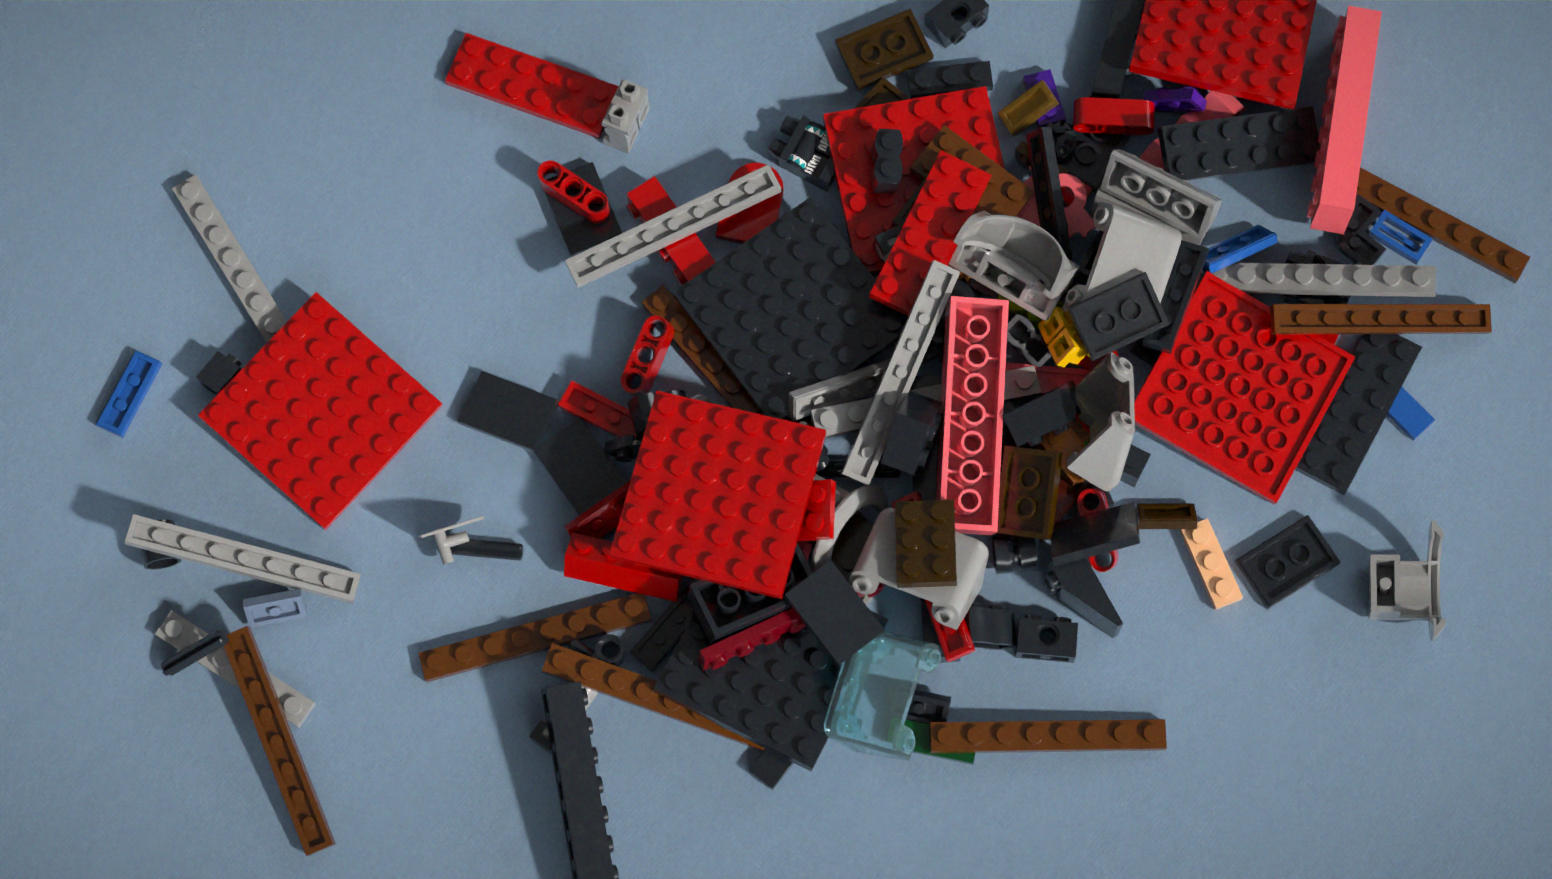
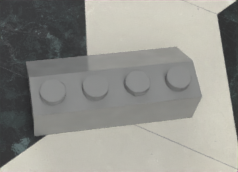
M1121 149L1113 150L1100 188L1201 240L1214 222L1222 203V199Z

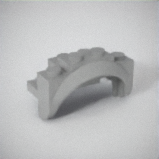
M986 211L973 214L964 223L954 240V243L958 246L949 262V265L1045 321L1050 318L1061 295L1070 290L1081 269L1080 265L1067 258L1057 240L1041 227L1021 218L1007 215H991Z

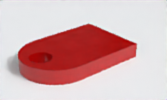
M748 163L741 166L732 174L729 183L766 166V164ZM770 166L781 187V192L719 221L715 234L717 239L743 244L778 220L784 196V187L780 175L774 168Z

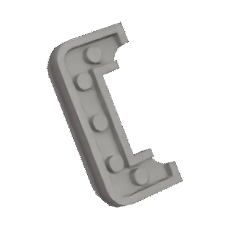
M1099 202L1093 216L1094 226L1104 233L1086 285H1076L1068 291L1063 311L1067 312L1066 308L1142 272L1147 273L1161 303L1181 244L1182 236L1180 230L1113 204Z
M1112 352L1075 386L1076 405L1081 410L1078 419L1090 426V443L1079 453L1073 452L1067 458V469L1104 491H1111L1120 483L1135 432L1133 367L1127 359L1120 358Z
M886 508L881 511L849 577V584L855 592L869 595L876 591L879 582L931 601L933 602L932 615L934 619L942 625L957 630L982 587L989 556L988 549L983 542L955 531L957 586L897 588L895 509Z

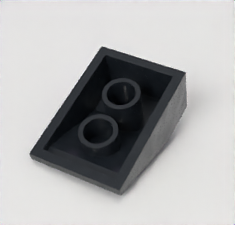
M1073 380L1002 415L1017 447L1026 443L1028 448L1044 441L1042 435L1052 431L1055 436L1070 429L1068 423L1076 419V393Z
M1087 558L1055 566L1053 561L1050 562L1045 574L1046 579L1044 580L1050 595L1055 594L1061 603L1110 637L1118 636L1123 622Z

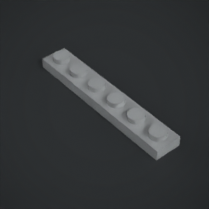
M171 610L155 635L181 651L207 636L208 633ZM224 646L197 661L200 665L241 690ZM269 673L287 721L300 728L316 703Z

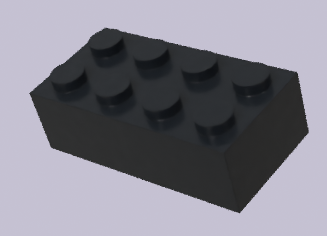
M798 543L795 548L783 596L812 574ZM704 580L689 584L687 595L711 645L792 608L784 597L779 599Z

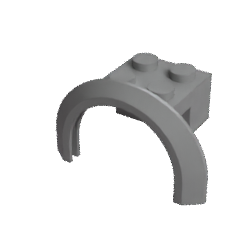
M815 474L814 480H826ZM869 484L861 486L850 493L836 485L834 539L814 540L816 545L812 556V573L831 560L833 547L841 529L857 510L870 504L878 513L889 508L888 498L880 487Z
M1431 520L1429 527L1427 561H1400V555L1370 554L1368 562L1369 620L1428 621L1431 641L1436 640L1446 624V619L1441 617L1440 558L1444 532L1434 520Z

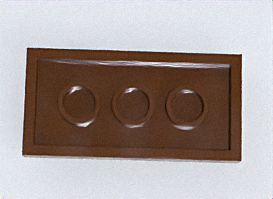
M945 125L910 167V171L920 179H927L942 150L991 174L992 176L973 214L986 211L991 215L1016 217L1035 192Z

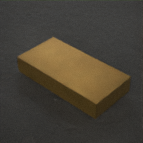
M1041 80L997 113L1011 135L1016 136L1057 106L1059 102L1046 82Z

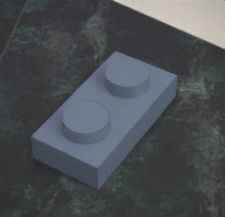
M300 588L243 599V609L250 628L307 617V608Z

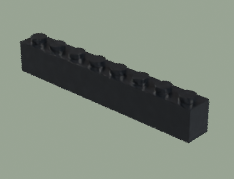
M581 681L545 687L541 689V696L572 878L619 879L617 866L615 864L612 865L610 855L614 851V845L611 835H607L605 823H608L609 817L607 807L602 805L600 794L603 793L604 789L602 778L597 776L595 764H598V752L596 747H592L590 735H593V723L591 718L586 715L585 706L588 705L586 688H582Z

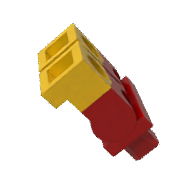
M1055 307L1050 318L1046 321L1042 320L1037 325L1046 344H1049L1047 347L1057 366L1065 367L1070 362L1083 366L1086 371H1092L1108 355L1106 354L1093 361L1089 360L1069 314L1063 311L1062 308ZM1112 351V353L1119 356L1116 351Z

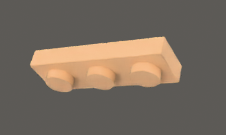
M1208 518L1197 522V529H1181L1180 533L1214 610L1242 600L1243 596Z

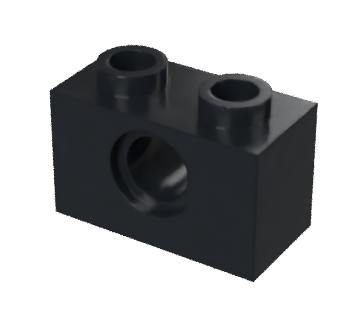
M943 0L925 14V26L945 48L952 43L956 45L966 37V33L973 27L977 29L987 21L989 4L985 0ZM961 14L965 18L963 20H956L952 16Z
M1027 614L1025 618H1019L1015 658L1074 663L1077 649L1078 623H1073L1072 619L1067 617H1055L1054 621L1042 620V616ZM1044 631L1053 634L1055 641L1045 644L1040 640L1039 634Z

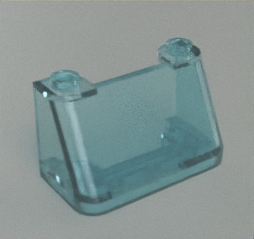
M886 631L877 636L842 663L824 721L826 736L858 753L910 761L915 747V737L913 731L904 724L920 671L930 673L938 667L943 652L942 648L934 643Z

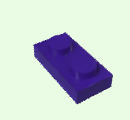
M1051 69L1025 75L1023 81L1026 91L1043 80L1059 102L1057 106L1036 120L1038 129L1039 127L1047 126L1049 121L1056 123L1061 119L1065 123L1066 117Z
M1184 86L1181 89L1159 87L1157 90H1145L1143 100H1149L1155 104V112L1205 111L1207 102L1195 88Z

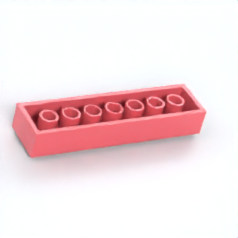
M1348 6L1345 16L1340 15L1337 29L1334 30L1332 46L1335 47L1334 52L1331 53L1328 70H1331L1330 78H1327L1325 94L1328 95L1322 108L1321 118L1324 121L1323 126L1320 127L1317 141L1320 143V148L1316 152L1314 167L1317 170L1316 175L1312 178L1310 192H1313L1312 201H1309L1307 217L1311 218L1310 229L1344 235L1354 211L1382 11Z
M951 296L946 304L941 385L942 406L940 409L943 418L939 428L936 500H954L955 531L959 533L993 535L997 532L1009 300Z

